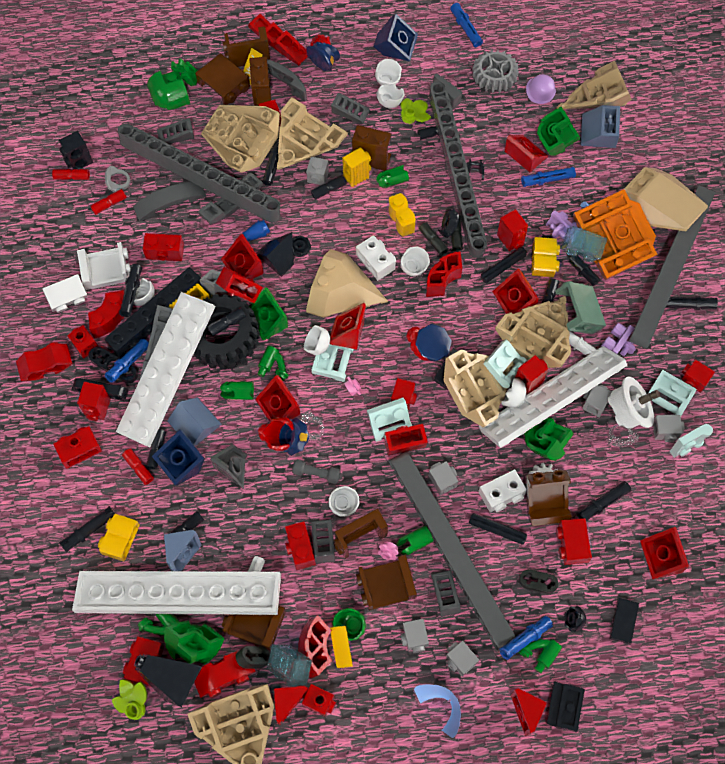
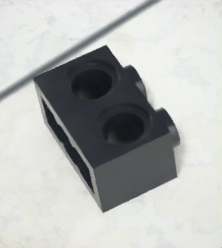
M78 131L59 139L61 145L59 150L68 168L82 169L93 163L87 145Z

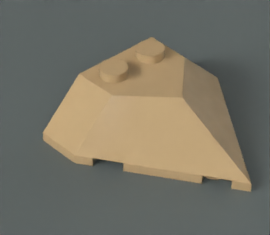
M613 61L595 71V76L591 80L587 79L568 96L569 98L565 103H560L556 108L562 107L564 110L597 108L601 105L624 106L632 99L618 66Z
M291 97L281 110L277 170L338 148L348 135V132L334 123L331 127L309 114L304 104Z
M330 249L323 256L311 286L306 313L324 318L332 314L344 313L362 303H365L366 307H370L373 304L386 303L388 300L348 254Z
M566 296L551 303L548 301L524 308L521 312L512 314V312L505 314L495 327L501 339H507L521 357L529 360L536 355L539 359H543L546 362L548 368L562 367L571 354V346L569 344L570 333L566 325L568 323Z
M459 350L446 358L444 382L461 414L476 424L485 427L498 419L500 413L498 409L500 403L504 400L507 388H503L483 364L489 356L478 353L471 354L465 350ZM513 361L504 370L503 374L505 376L515 366Z
M268 684L252 686L222 697L187 714L194 734L213 746L212 748L232 764H262L275 707Z

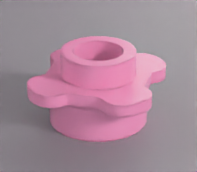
M348 376V381L344 384L352 396L356 393L361 395L359 391L361 386L356 379L352 380Z
M391 542L380 544L378 554L386 560L397 559L396 555L399 552L395 544Z

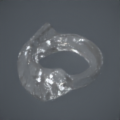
M304 412L300 417V421L303 423L316 421L321 427L318 435L309 434L308 442L316 441L324 434V423L321 419L315 417L313 413Z
M615 424L609 429L606 442L616 447H624L638 441L639 435L634 433L632 428L629 429L624 425ZM619 427L625 428L629 432L628 439L620 441L614 436V429Z

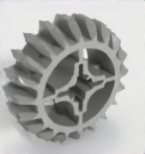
M492 49L489 53L484 51L483 55L479 54L478 59H475L472 68L475 84H479L480 89L485 87V91L491 89L492 94L495 90L499 94L502 89L507 91L508 87L512 88L513 83L517 81L519 73L518 63H516L515 58H511V54L506 55L505 51L502 53L499 50L493 52Z

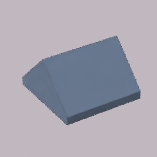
M198 397L179 402L167 420L176 432L182 430L194 446L222 425Z
M194 530L164 534L166 562L170 570L182 571L202 546Z

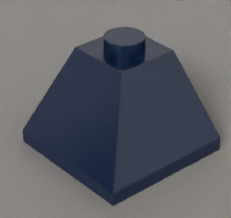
M394 14L377 33L373 47L383 56L410 61L418 33L397 14Z

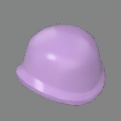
M544 74L530 79L526 85L528 98L537 104L550 102L556 93L554 80Z

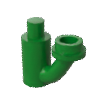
M267 346L258 364L260 369L257 374L264 377L266 372H270L276 361L279 369L275 370V376L279 375L281 380L285 381L289 375L286 373L282 355L275 347Z
M156 614L163 627L153 626V621L148 618L141 620L138 627L141 633L147 631L156 635H165V628L179 623V620L174 614Z
M552 639L533 641L518 652L528 659L529 656L533 655L532 650L544 648L536 659L538 664L534 668L540 674L545 668L549 669L562 649V646Z

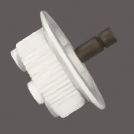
M632 377L624 378L622 386L613 390L611 396L608 397V402L616 414L615 419L618 425H624L629 429L638 425L645 428L651 427L654 424V412L650 401L660 397V393L658 390H654L646 394L637 380Z

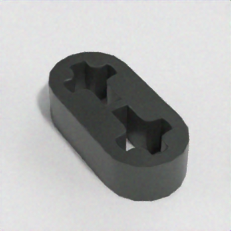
M524 570L519 577V583L523 588L545 594L554 593L559 585L558 579L554 575L535 570ZM529 574L531 579L537 580V582L531 581L530 584H526V580L523 577H527ZM550 579L554 586L547 589V585L540 583V581L546 582Z
M245 646L236 653V661L239 666L245 669H261L271 663L272 656L265 647Z

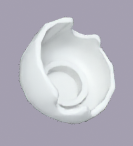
M393 59L380 61L375 71L377 82L380 85H396L401 78L402 68Z
M385 84L379 87L376 96L381 105L391 109L399 106L405 94L403 88L398 90L395 84Z
M418 246L410 247L403 254L400 266L407 275L413 277L422 275L429 266V254L425 249Z
M144 278L140 280V287L137 288L134 305L143 306L155 296V289L151 281H147Z
M317 325L313 326L305 339L304 350L313 355L324 353L330 345L329 332Z
M519 378L513 379L512 388L508 389L506 397L502 401L503 406L515 408L523 403L526 398V386L523 380Z
M348 486L336 488L329 496L330 509L340 517L352 515L359 506V495Z

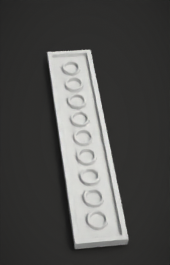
M79 571L72 611L74 613L278 615L281 573Z

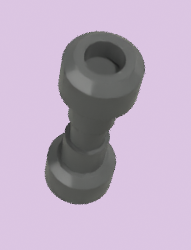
M299 459L294 461L292 467L294 475L319 476V478L327 479L328 483L332 484L339 482L341 474L338 468L320 469L307 465L305 461Z

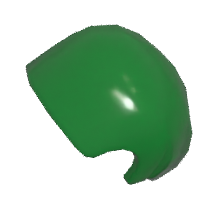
M346 608L339 610L332 622L333 627L346 626L348 641H355L365 633V618L355 609Z

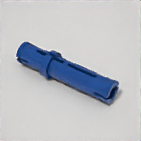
M454 3L450 10L456 17L457 24L461 25L475 48L481 46L483 40L470 22L469 15L463 11L459 3Z
M574 166L543 173L539 171L536 174L521 176V183L523 187L537 184L541 186L548 182L575 178L576 171Z
M141 339L121 359L116 360L114 366L105 373V378L109 382L114 383L121 374L126 373L129 367L148 349V341Z
M543 616L536 623L528 625L524 632L499 649L501 656L509 660L529 643L540 639L545 631L553 627L551 619Z

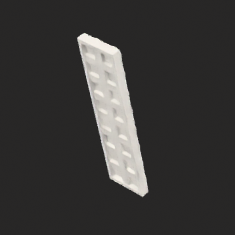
M183 292L180 293L116 430L117 433L145 446H151L216 306Z
M602 346L527 394L520 406L515 408L507 407L499 413L498 419L485 427L479 425V428L485 436L502 448L552 414H555L561 408L572 403L581 395L604 382L607 378L618 373L627 366L626 360Z

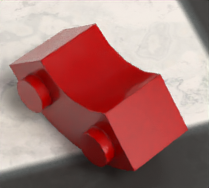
M461 251L442 257L431 268L427 278L426 297L445 296V289L448 284L453 280L461 278Z
M124 290L105 293L102 305L95 311L88 313L89 329L94 339L109 334L124 319L119 314Z
M53 342L42 349L24 352L18 358L16 364L21 381H34L44 378V374L50 372L58 374L72 365V360L67 344Z
M318 615L309 619L305 624L298 643L300 663L309 679L319 676L332 662L326 646L328 636L332 630Z
M236 651L223 656V659L219 662H210L203 666L194 683L200 698L208 695L210 698L220 695L222 689L237 683L240 685L249 681V676L256 672L255 669H245L239 666L236 661V653L238 652Z

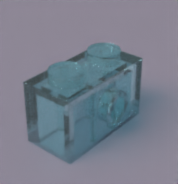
M572 226L567 229L561 249L565 250L566 254L576 257L580 255L583 257V260L593 263L596 260H601L608 238Z
M272 644L267 669L274 674V677L284 681L288 687L307 685L312 660L290 644Z

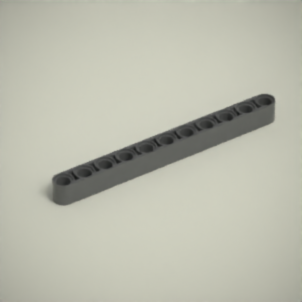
M434 81L430 86L429 99L470 255L474 258H480L485 253L487 240L447 88L442 81ZM478 245L481 249H477L474 246Z
M122 124L118 127L120 144L128 150L268 222L274 223L280 219V202L277 199L130 124Z
M698 185L695 195L705 202L708 208L687 231L678 230L629 342L645 349L648 348L716 191Z
M405 451L390 459L389 464L392 470L394 469L393 472L401 486H404L403 489L411 503H413L412 505L420 519L423 520V524L429 529L439 552L443 554V559L451 572L453 571L452 574L461 590L464 589L462 592L471 607H474L473 611L481 625H484L483 628L492 644L495 643L494 647L499 652V649L514 639L515 635L409 453Z

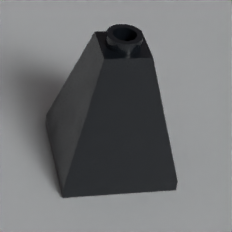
M140 654L134 663L135 670L164 701L181 708L202 668L199 665L147 654Z

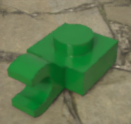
M179 59L178 64L174 61L171 62V69L175 72H180L181 78L191 87L197 85L195 73L198 70L188 61L184 62L182 59Z

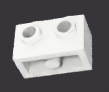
M374 235L356 246L357 257L377 281L395 270V256L391 252L388 253L384 243L380 239L377 240Z
M78 274L43 288L52 312H62L68 309L67 306L73 303L79 305L85 302V298H87V293Z
M516 470L500 476L479 488V494L489 512L494 510L500 512L507 507L506 504L512 501L514 504L524 499L527 491Z

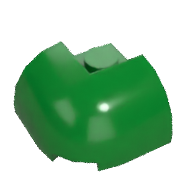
M161 71L154 73L147 81V88L155 105L172 110L190 104L186 87L179 72L172 71L162 75Z
M562 107L557 108L541 119L537 134L550 155L555 156L563 153L566 147L580 140L579 134Z
M548 417L526 431L524 435L526 446L532 452L549 460L556 461L565 455L563 448L574 433L571 429L556 424L554 419Z
M188 620L166 627L164 640L166 648L173 659L182 657L190 664L199 661L204 665L217 655L224 642V637L206 624L199 626L190 624Z

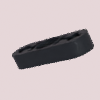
M101 347L92 348L88 354L92 364L106 372L110 370L108 368L110 362L120 359ZM101 354L102 358H104L105 361L103 362V360L98 357L95 359L94 355ZM131 365L127 372L131 371L132 376L126 377L123 373L118 379L130 384L136 381L138 373L135 367Z
M75 378L72 386L74 391L80 393L84 382L103 385L110 399L125 401L128 390L124 387L81 378Z

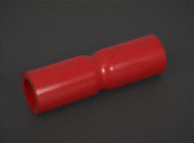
M53 169L52 177L53 180H89L90 171L89 169Z
M120 189L90 205L94 214L97 215L127 197L124 191Z
M131 448L123 452L122 457L134 469V472L144 485H148L154 480L152 474Z

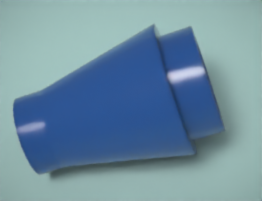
M258 220L250 228L242 232V234L249 242L266 237L270 230L264 220Z

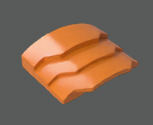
M625 189L573 214L578 229H580V235L605 280L658 255L653 246L656 235L640 203L630 200Z

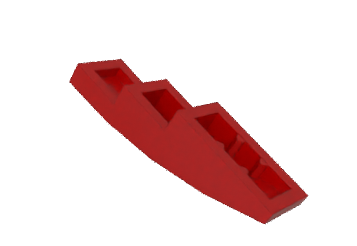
M261 13L248 24V27L258 36V27L265 26L268 45L298 66L308 58L307 49L287 30L283 32L274 22L270 23Z

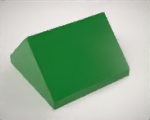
M264 288L255 303L249 306L255 315L260 337L263 341L288 328L287 316L269 289Z

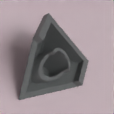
M232 444L213 455L210 460L217 471L244 489L245 458L247 454Z

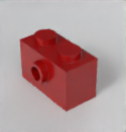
M516 209L500 218L497 236L508 251L517 250L524 245L528 224Z
M145 233L142 250L145 258L149 260L182 261L185 245L181 235Z
M223 267L215 282L221 288L228 291L227 294H230V296H239L252 303H255L263 288L254 280L227 267Z
M536 355L518 368L515 378H519L525 383L526 395L544 383L549 368L543 359H539Z
M84 382L77 404L87 419L98 421V419H105L111 399L103 385Z
M423 424L410 427L407 425L400 426L396 430L385 432L383 436L388 456L425 448L428 443Z
M90 426L79 428L74 434L63 436L53 443L66 469L102 452Z
M586 518L561 520L558 527H556L557 539L561 540V547H559L560 559L564 560V565L589 563L592 555Z
M305 521L285 526L289 541L285 545L288 555L292 554L296 571L315 566V558Z
M137 636L136 642L133 641L130 647V660L125 663L123 669L124 679L134 683L142 682L145 686L151 687L135 670L134 663L140 654L161 657L164 645L161 642Z

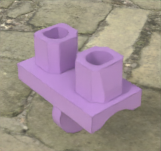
M555 210L551 213L546 226L553 230L552 237L557 238L560 236L571 245L575 241L580 229H578L575 222L571 223L567 220L568 216L565 212L561 211L558 213Z
M617 323L611 330V333L618 338L617 341L608 336L601 346L616 354L622 349L620 352L622 356H625L627 353L633 354L636 350L635 346L629 340L627 341L635 328L631 325L626 328L622 324Z

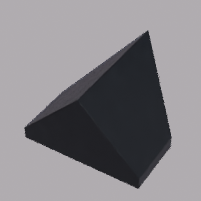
M292 232L267 242L256 253L265 264L281 277L294 265Z

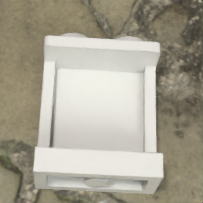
M121 242L117 243L118 248L86 254L85 249L77 250L81 279L86 290L123 283L128 278L130 264L126 263V259L129 258L127 248H123Z

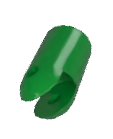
M404 165L380 172L376 180L381 188H389L409 181V175L404 170Z
M224 382L220 386L222 391L220 395L224 399L252 400L254 398L253 382Z
M424 525L399 538L396 546L399 547L409 541L411 546L404 549L400 554L410 555L432 543L433 537L429 529Z

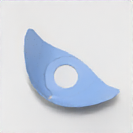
M425 684L416 686L414 691L420 703L432 698L451 700V716L442 731L451 738H454L458 732L461 718L460 704L456 696L447 688L439 685Z

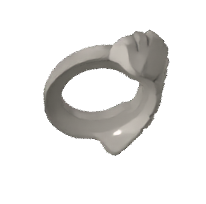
M109 166L105 171L106 186L113 192L120 189L125 190L130 185V176L124 170ZM115 174H123L127 178V182L123 185H118L111 181V177Z

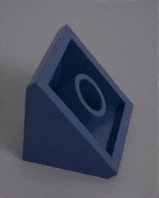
M179 430L152 455L176 486L199 474L205 460L182 430Z

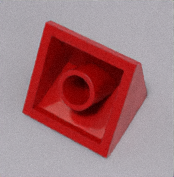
M509 135L507 137L504 152L529 173L548 158L544 151L524 135Z
M240 234L221 260L227 268L253 280L264 274L262 262L244 235Z
M517 269L492 291L506 314L521 312L524 308L537 305L539 300L520 269Z
M365 303L336 316L330 335L331 345L357 350L364 326Z
M276 375L255 399L269 421L276 417L294 419L300 415L298 403L279 375Z
M676 527L640 540L652 579L680 574L689 567Z
M306 686L274 689L276 722L279 725L283 723L308 691Z
M518 688L510 696L526 737L535 732L547 702Z

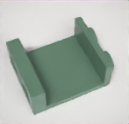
M568 281L555 290L556 294L571 297L577 314L575 319L566 324L568 331L594 334L606 326L593 286Z

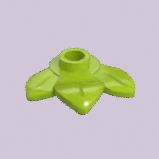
M406 98L401 102L403 122L412 124L415 120L426 122L431 119V116L426 113L428 108L426 101L416 100L413 102L411 99Z
M120 680V696L112 699L114 707L118 712L125 713L129 719L138 720L142 718L145 714L144 703L147 700L145 685L142 682L135 685L129 680Z

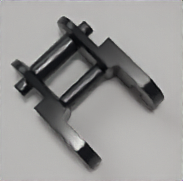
M469 159V162H467L468 172L479 171L481 180H484V166H482L484 163H482V160L471 162V159ZM471 165L479 166V168H471Z

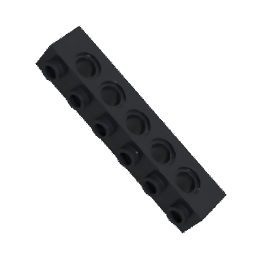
M188 267L104 338L109 349L121 359L141 339H146L151 334L157 305L170 308L169 304L178 300L181 292L187 293L196 284L201 286V277Z

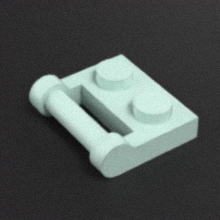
M506 339L497 346L483 364L503 388H509L517 374L518 368L527 359L521 357ZM513 361L515 366L505 376L503 374L504 370Z
M330 344L324 353L316 355L312 374L344 382L349 357L354 349ZM338 349L343 350V355L338 371H335L333 366Z
M662 370L649 393L658 390L680 403V407H677L661 397L652 400L654 403L681 417L697 389Z
M404 398L367 410L376 442L382 440L385 432L396 430L400 426H412ZM403 420V423L391 426L380 431L378 429L382 426Z
M704 424L677 440L670 453L674 458L678 455L683 457L692 451L691 448H700L704 443V439L712 434L713 428L709 424Z

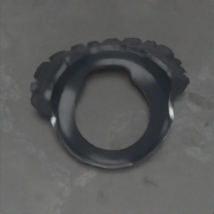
M454 209L446 211L441 229H438L439 233L445 238L450 237L455 232L459 223V215Z

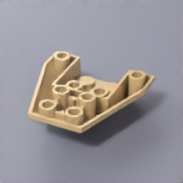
M219 105L201 135L230 168L243 173L260 167L276 142L279 134V112L266 106Z
M644 167L624 188L630 200L640 203L652 227L687 231L708 208L705 202L672 174L656 168Z

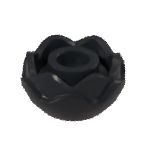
M304 236L292 238L293 255L296 257L306 256L311 250L309 239Z
M577 605L575 607L570 606L569 610L565 612L564 617L566 621L564 625L569 631L577 632L585 626L586 614L582 608Z

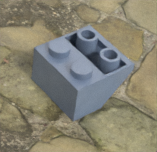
M601 105L582 114L581 146L616 148L620 129V106Z

